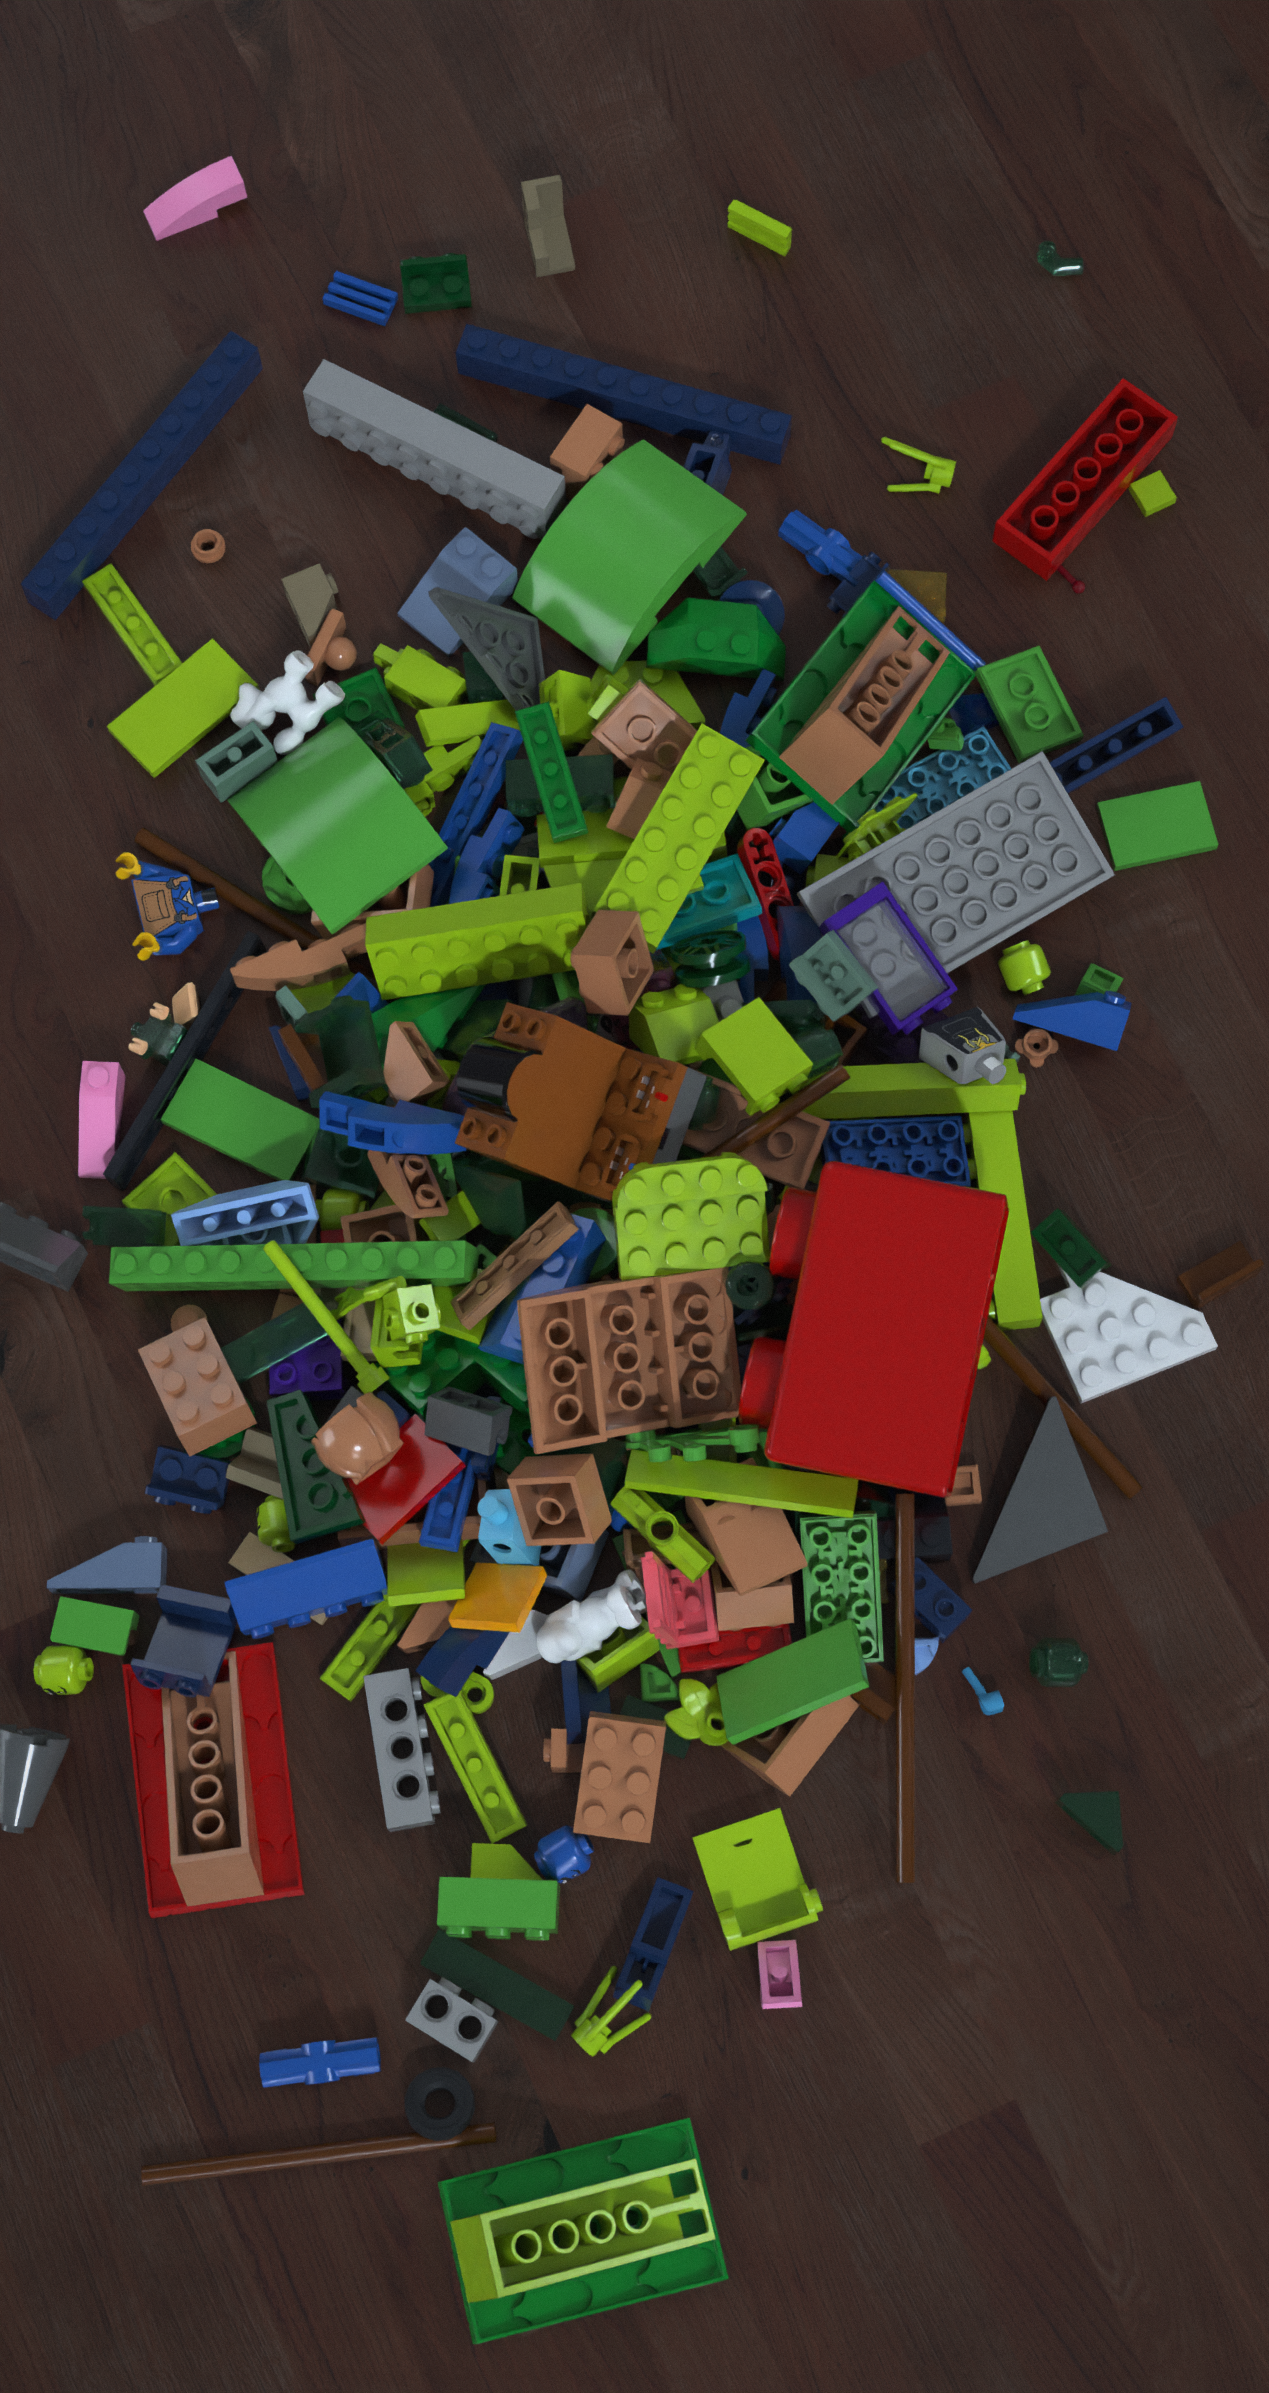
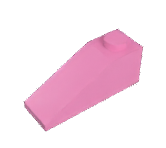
M82 1062L79 1091L78 1176L80 1178L106 1179L103 1173L119 1148L126 1078L119 1062Z

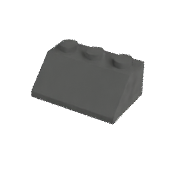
M0 1202V1262L69 1292L88 1255V1252L81 1244L82 1239L66 1230H62L60 1234L48 1229L50 1226L48 1223L35 1216L30 1215L28 1220L16 1215V1209Z

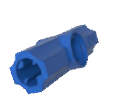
M798 510L790 512L778 530V536L803 553L807 562L817 572L823 575L831 573L839 580L843 581L845 579L855 587L858 582L849 573L862 556L851 549L850 543L840 532L832 528L823 529Z
M377 2037L336 2043V2040L301 2044V2048L259 2053L260 2077L263 2088L305 2082V2085L339 2081L340 2077L381 2072V2055Z

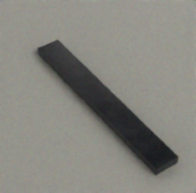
M250 931L246 933L105 1169L103 1175L113 1187L121 1191L126 1189L164 1124L161 1122V1118L194 1060H203L245 988H238L236 986L230 968L235 967L236 963L245 957H257L267 952L259 935Z

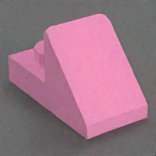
M796 1940L757 1942L762 2009L802 2007Z

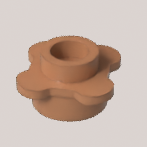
M1032 1026L1024 1039L1016 1041L1015 1050L1019 1054H1024L1029 1059L1032 1067L1039 1068L1043 1066L1045 1058L1057 1052L1058 1042L1052 1039L1043 1028ZM1039 1044L1040 1048L1034 1049L1033 1045Z

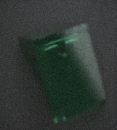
M1119 1791L1064 1793L1055 1802L1056 1805L1113 1856L1123 1848Z

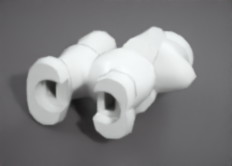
M296 650L288 654L284 661L285 675L273 679L266 686L264 692L250 683L240 685L239 701L232 709L230 715L232 721L241 729L254 721L262 731L274 722L276 712L287 713L292 719L293 725L276 735L273 747L280 755H288L303 743L305 733L318 725L326 711L343 701L345 693L336 683L329 680L317 689L315 693L316 700H309L301 682L313 668L314 663L303 652Z
M632 1570L622 1571L612 1586L592 1592L581 1603L573 1600L559 1610L549 1614L545 1624L539 1629L536 1636L537 1650L541 1657L550 1663L577 1660L585 1655L601 1650L602 1641L607 1639L617 1627L621 1626L629 1630L639 1626L642 1623L641 1614L647 1611L645 1590Z

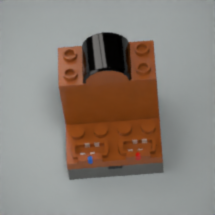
M507 1002L494 1038L485 1037L476 1041L467 1050L460 1063L457 1075V1088L462 1103L468 1108L454 1144L553 1185L612 1203L614 1189L617 1188L625 1174L633 1169L634 1165L642 1162L657 1164L676 1161L707 1076L678 1062L622 1047L559 1016Z

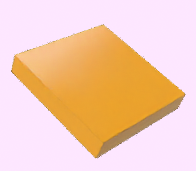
M476 1562L465 1584V1598L457 1600L448 1618L452 1628L520 1633L546 1580L547 1574L544 1567Z

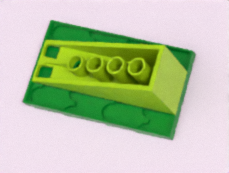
M690 2118L437 2182L473 2345L729 2279Z

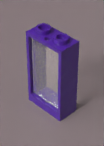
M883 881L823 921L818 929L823 936L832 930L835 931L879 987L867 999L892 1035L900 1030H903L907 1035L924 1023L920 1016L931 1009L936 1015L953 1003L950 996L958 988Z

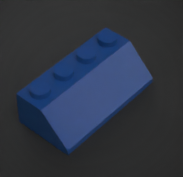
M571 1214L579 1230L498 1304L478 1346L481 1351L524 1365L517 1300L587 1283L606 1240L594 1220Z
M373 1538L224 1582L240 1631L245 1636L251 1634L252 1639L269 1636L274 1633V1627L288 1624L289 1628L306 1625L311 1622V1616L325 1613L326 1617L341 1615L348 1611L347 1606L359 1602L362 1603L363 1607L383 1602V1595L387 1594V1576L379 1548Z

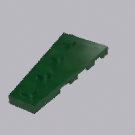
M298 1390L267 1400L290 1541L299 1544L366 1523L346 1478L334 1474L318 1459L311 1440L314 1437L317 1438L315 1434L322 1426L307 1394L302 1390Z

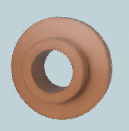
M201 530L192 539V554L202 563H214L221 559L225 553V541L214 530ZM207 545L214 546L212 550H203V548Z

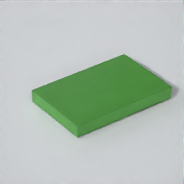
M1040 646L977 668L975 675L1018 763H1022L1042 751L1046 754L1082 740L1084 734Z
M1200 781L1097 802L1096 809L1114 871L1217 850L1218 841Z

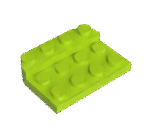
M721 1152V1156L657 1164L642 1162L634 1165L633 1169L620 1180L612 1196L619 1278L621 1280H630L770 1262L765 1191H768L759 1169L747 1159L731 1152Z

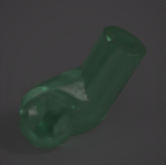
M1044 241L1039 244V252L1036 253L1038 263L1052 275L1083 274L1082 257L1062 258L1056 252L1057 248L1054 242Z

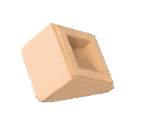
M193 982L183 986L172 998L174 1023L177 1031L189 1030L201 1010L199 993Z

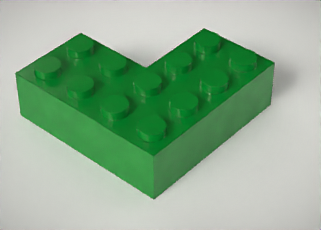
M436 1330L428 1334V1341L423 1342L421 1364L383 1368L390 1377L381 1385L383 1390L412 1416L416 1414L425 1423L428 1396L447 1387L473 1394L485 1383L530 1421L524 1365L481 1351L478 1348L479 1345ZM377 1362L375 1365H376L377 1368H379L380 1365H379V1363Z

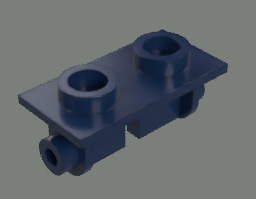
M872 551L867 556L863 555L849 573L858 582L857 585L853 587L844 579L832 595L828 597L830 602L826 606L835 614L842 610L845 615L883 570L886 572L890 570L889 564L886 562L881 568L878 565L881 559Z

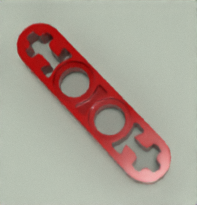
M752 828L738 841L737 851L762 906L763 914L758 915L769 951L772 957L780 962L778 931H776L778 930L777 919L770 915L768 907L770 904L778 906L794 905L771 836L763 829ZM753 841L754 845H760L761 849L757 851L756 847L750 848L749 843ZM758 872H768L773 878V886L766 887L762 885L758 879Z

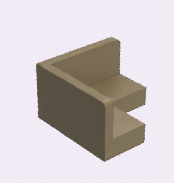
M555 175L521 182L523 217L536 277L575 270V261L564 217L561 176Z

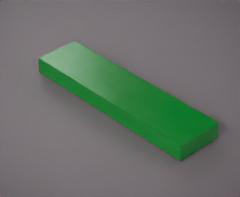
M549 701L515 711L553 842L557 843L587 834V825Z

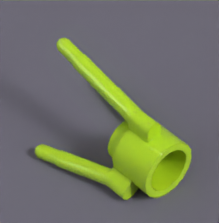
M887 437L881 439L882 443L889 445L891 449L926 462L924 479L930 480L929 483L888 485L887 490L889 492L930 491L939 494L941 486L950 488L956 461L933 456Z
M612 1966L583 2014L574 2022L577 2028L571 2034L572 2038L592 2057L599 2050L605 2054L615 2043L651 2019V2014L645 2013L610 2037H607L612 2032L607 2024L642 1987L643 1983L641 1980H637L601 2019L597 2015L590 2019L618 1971L616 1966Z

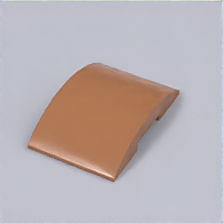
M728 1267L630 1280L618 1278L553 1290L517 1300L535 1454L605 1442L607 1438L659 1428H680L738 1417L741 1382Z

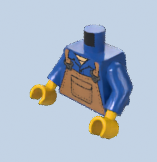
M128 852L122 853L115 860L117 863H123L127 867L119 868L116 871V876L119 879H127L132 874L136 878L132 879L131 882L143 932L136 937L132 945L144 947L137 955L140 960H147L152 953L157 956L181 954L197 938V935L204 931L200 913L220 908L215 887L195 892L189 875L163 866L138 861L133 854Z

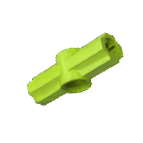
M624 1486L610 1502V1505L647 1539L653 1549L666 1557L692 1583L701 1578L716 1560L709 1551L678 1523L674 1515L666 1512L644 1490L629 1489ZM662 1523L668 1524L673 1528L672 1535L664 1540L657 1539L652 1534L655 1526Z

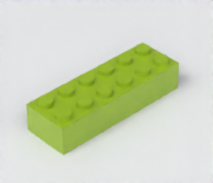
M702 723L594 908L591 918L593 919L598 910L639 912L649 952L654 954L765 759Z
M582 883L367 917L365 946L382 1000L575 970L570 961L571 952L581 939L591 919Z

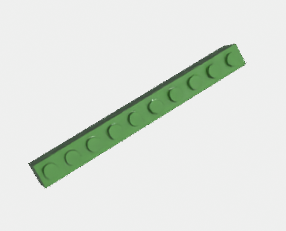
M466 1240L278 1244L312 1289L366 1288L397 1276L404 1277L407 1285L410 1286L429 1284L432 1287L467 1286L477 1277L478 1248ZM266 1244L111 1247L109 1284L124 1291L293 1289L263 1250Z

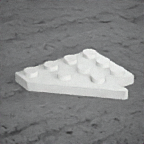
M1058 1265L1068 1288L1040 1299L1043 1322L1080 1404L1216 1350L1218 1347L1202 1312L1102 1272L1096 1274L1082 1288H1079Z

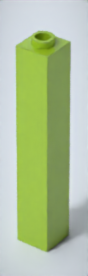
M1004 1059L1003 1065L1006 1067V1074L1001 1081L995 1084H991L984 1077L967 1084H958L927 1063L843 1066L848 1072L850 1079L802 1112L820 1119L1018 1110L1020 1095H1025L1026 1079L1024 1073H1019L1016 1059ZM833 1067L812 1068L808 1076L809 1082L807 1085Z

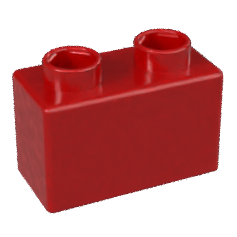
M829 1161L823 1166L817 1192L789 1187L785 1191L774 1228L769 1269L770 1273L774 1276L799 1281L787 1340L783 1341L758 1336L754 1340L744 1373L738 1419L742 1425L756 1424L759 1425L760 1429L768 1430L764 1453L770 1461L938 1497H950L952 1495L1009 1215L1006 1195L838 1161Z

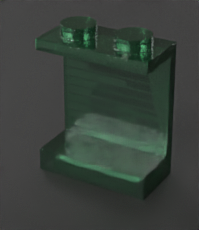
M339 996L332 999L331 1004L327 1007L309 1013L307 1019L295 1025L297 1033L319 1035L328 1083L309 1093L311 1108H319V1099L325 1091L359 1099L386 1084L369 1001L353 1000L351 996Z

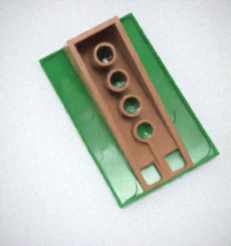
M874 580L858 597L745 741L756 751H760V754L783 775L785 774L786 778L810 799L812 798L813 802L833 820L839 822L842 828L851 833L860 826L858 820L876 807L974 679L976 676L975 671Z

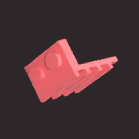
M653 1551L645 1552V1557H641L649 1633L655 1634V1638L660 1639V1643L665 1644L667 1649L719 1641L711 1567L701 1578L692 1583L678 1569L670 1570Z

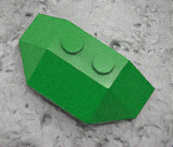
M686 598L649 631L646 668L758 679L762 670L765 669L776 674L775 681L783 682L786 646L756 605Z

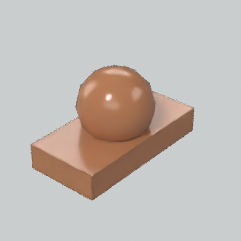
M333 608L329 611L307 655L314 663L313 668L305 676L306 682L319 685L327 666L333 670L343 671L355 663L357 656L356 646L347 637H343L346 630L343 612Z

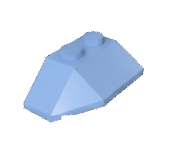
M281 1180L217 1194L171 1214L180 1246L267 1244L271 1240H275L278 1244H305L319 1219L309 1183L291 1180Z

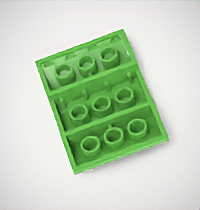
M643 439L605 465L569 502L533 553L516 586L512 599L614 675L648 635L649 631L657 624L658 620L655 615L697 564L702 568L747 513Z
M340 717L336 718L227 799L231 807L271 855L332 935L448 849L387 768L357 733Z

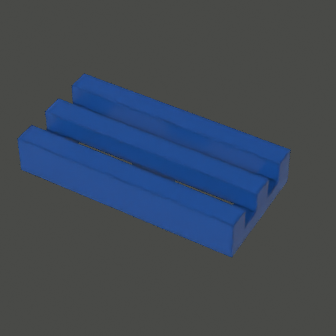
M335 271L333 275L334 280L328 286V293H325L322 298L323 304L386 326L398 301V293ZM336 294H339V295H342V296H344V297L353 299V300H355L356 303H359V304H362V305H365V306L370 305V306H372V307H375V308H378V309H381V310H384V311H383V313H380V312H378V311H375V310L366 308V307H364V306L355 304V303H353V302H350V301L341 299V298H339V297H336Z

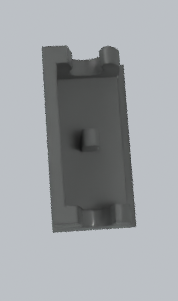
M447 1387L428 1396L425 1435L489 1456L495 1451L496 1440L497 1443L503 1445L507 1440L509 1420L513 1407L456 1388Z

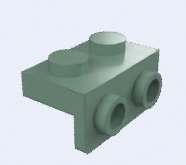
M834 930L826 933L803 955L789 963L797 981L808 989L817 1001L819 1009L829 1016L832 1021H836L851 1012L879 988Z

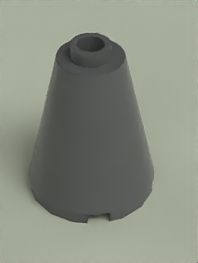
M0 1724L1 1830L11 1833H24L25 1828L33 1827L69 1747L70 1738H66V1735L29 1726V1729H17L15 1724Z

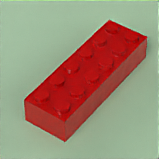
M1123 378L996 521L992 542L1047 581L1128 489L1130 484L1135 481L1173 437L1178 416Z

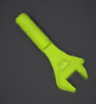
M397 1276L366 1287L364 1290H355L352 1287H348L345 1292L334 1298L339 1305L337 1309L330 1310V1313L336 1320H339L362 1303L380 1299L396 1289L406 1288V1280L402 1276Z

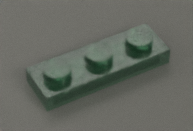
M317 1294V1296L320 1298V1300H321V1301L323 1302V1304L326 1306V1304H325L323 1298H322L319 1294ZM303 1302L222 1347L221 1350L236 1381L242 1383L328 1334Z

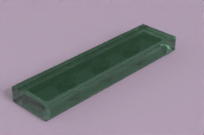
M440 1929L437 1931L420 1962L422 1966L554 2041L558 2039L575 2007L456 1938L448 1937Z

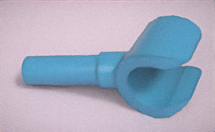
M970 1667L965 1668L962 1673L975 1690L981 1711L985 1715H994L1004 1710V1702L999 1690L986 1693L984 1686H982Z

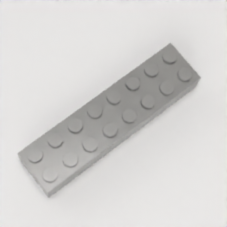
M323 359L303 390L310 426L319 435L324 437L330 435L340 440L345 447L352 451L360 450L370 455L375 462L386 466L389 464L399 469L404 476L411 480L419 479L429 484L433 490L442 495L448 493L458 498L462 504L470 509L478 508L487 512L495 521L501 524L509 523L519 528L529 538L543 539L552 524L567 506L565 476Z

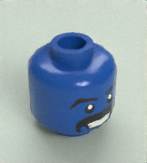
M565 1825L539 1840L538 1851L534 1853V1857L541 1873L547 1880L553 1879L562 1884L589 1870L591 1866L589 1854L594 1852V1847L587 1834L573 1833L574 1828Z

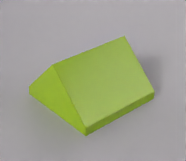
M642 1616V1623L639 1626L629 1630L621 1626L617 1627L607 1639L602 1641L601 1650L576 1660V1664L598 1693L659 1651V1640L655 1638V1634L649 1633V1624Z

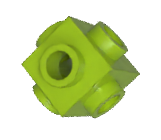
M431 1284L399 1288L383 1296L385 1307L383 1322L385 1328L390 1332L391 1341L405 1339L406 1345L418 1344L428 1341V1334L440 1329L441 1311L438 1303L434 1300Z

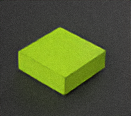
M1160 470L1131 483L1128 489L1145 517L1175 504L1177 498Z

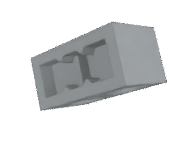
M443 1977L439 1983L430 1979L405 2021L475 2063L499 2022L491 2017L495 2009L477 1998L473 2000L472 2004L458 1996L462 1989ZM435 1996H443L448 2002V2011L443 2017L434 2019L428 2014V2002ZM474 2016L481 2022V2033L474 2039H465L460 2032L461 2023L465 2018Z

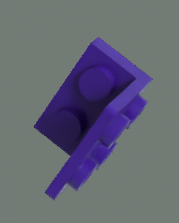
M316 1318L270 1323L269 1390L272 1397L276 1398L302 1390L307 1394L310 1402L339 1400L344 1397L351 1386H354V1383L344 1377V1366L340 1356V1349ZM341 1318L336 1320L343 1328V1320Z

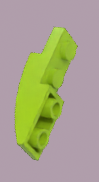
M477 735L450 752H447L443 745L433 746L412 762L396 778V781L425 817L435 807L433 792L446 790L454 783L456 778L468 773L482 744V740Z

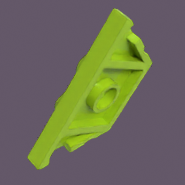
M625 661L614 675L599 665L591 680V691L593 693L606 674L613 677L629 690L641 679L694 728H699L702 723L705 725L703 713L677 671L646 668V661ZM594 718V722H595V726H596V725L599 723V721H597V720Z

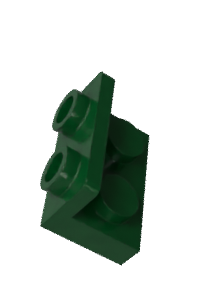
M447 253L443 256L427 258L415 256L400 261L405 314L472 307L466 254Z

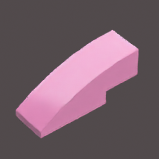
M229 156L201 169L174 185L143 211L156 241L217 218L216 209L245 199L247 194L244 181L232 156Z

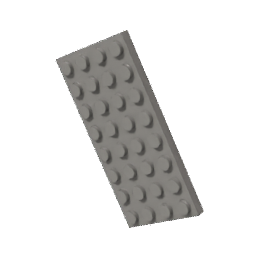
M1042 751L804 888L797 895L810 917L819 927L823 921L883 881L946 973H949L1113 877L1115 874ZM878 905L838 932L858 962L879 987L877 989L889 1006L896 1004L931 983ZM867 998L861 1002L869 1018L878 1014Z

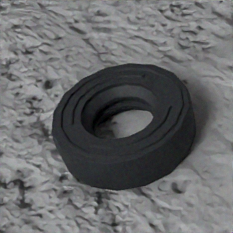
M446 2067L430 2068L418 2074L409 2084L404 2098L405 2114L411 2127L422 2137L434 2141L449 2140L461 2134L470 2124L475 2111V2095L468 2080L458 2071ZM436 2090L448 2091L455 2099V2106L452 2112L442 2118L433 2117L425 2110L426 2098Z

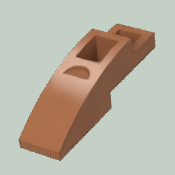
M366 923L363 925H350L343 929L340 935L329 940L325 938L316 940L304 951L301 950L296 939L291 942L282 941L276 943L269 949V952L257 957H245L239 960L235 967L230 968L234 982L238 988L279 991L285 985L289 990H295L327 983L349 975L350 970L347 960L367 952L365 946Z
M368 1151V1158L382 1186L394 1203L412 1219L447 1216L449 1212L426 1154Z

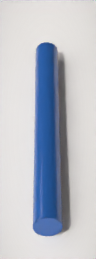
M885 570L877 576L875 581L973 671L976 672L977 668L986 665L976 653Z

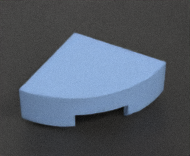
M939 1637L915 1638V1675L924 1671L931 1664L938 1649Z

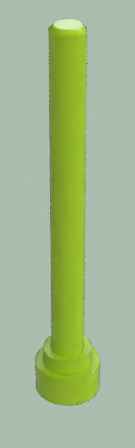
M275 1240L267 1243L263 1250L358 1374L355 1377L359 1380L357 1385L364 1394L372 1392L390 1378L381 1366L377 1368L374 1363L369 1364Z

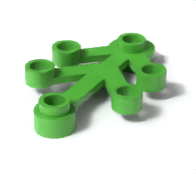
M744 1424L702 1432L701 1428H690L659 1435L655 1434L654 1429L625 1435L626 1439L622 1440L623 1448L648 1451L650 1462L671 1460V1446L683 1451L684 1461H700L707 1458L706 1445L730 1444L734 1445L735 1452H751L758 1449L757 1443L761 1440L759 1425Z

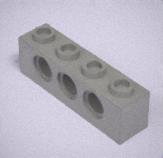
M409 1668L363 1676L387 1829L389 1832L433 1825L435 1824L434 1814L441 1813L438 1792L437 1790L430 1791L428 1776L435 1775L432 1754L431 1752L424 1753L422 1738L429 1737L425 1714L418 1715L416 1700L423 1699L419 1677L412 1678ZM395 1702H402L407 1705V1714L399 1721H392L387 1717L389 1706ZM404 1739L413 1743V1752L408 1758L398 1759L393 1755L394 1745L398 1741ZM409 1777L416 1778L420 1785L418 1792L412 1797L401 1796L399 1793L400 1783Z

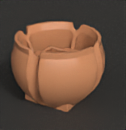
M372 1392L359 1397L356 1400V1407H352L349 1404L315 1434L317 1438L314 1437L311 1440L318 1459L323 1465L336 1475L351 1478L356 1485L389 1463L404 1444L400 1439L399 1424L394 1411L386 1402L377 1398Z

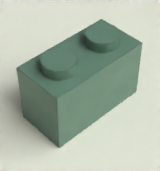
M254 721L195 760L201 778L220 803L230 798L278 762L274 747Z

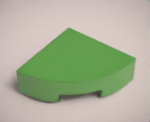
M943 718L927 739L930 749L961 751L964 745L961 729L954 720L949 718Z
M640 1664L642 1703L680 1701L677 1685L667 1673L654 1665Z

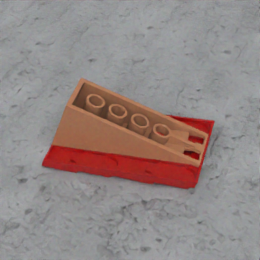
M273 1642L227 1649L210 1697L201 1695L186 1697L174 1689L165 1687L157 1690L147 1688L138 1682L131 1664L122 1665L148 1909L151 1918L305 1895L278 1667Z

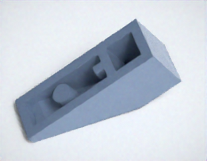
M135 1537L134 1543H122L47 1580V1589L53 1594H158L161 1584L166 1585L167 1548L162 1542H157L158 1538Z

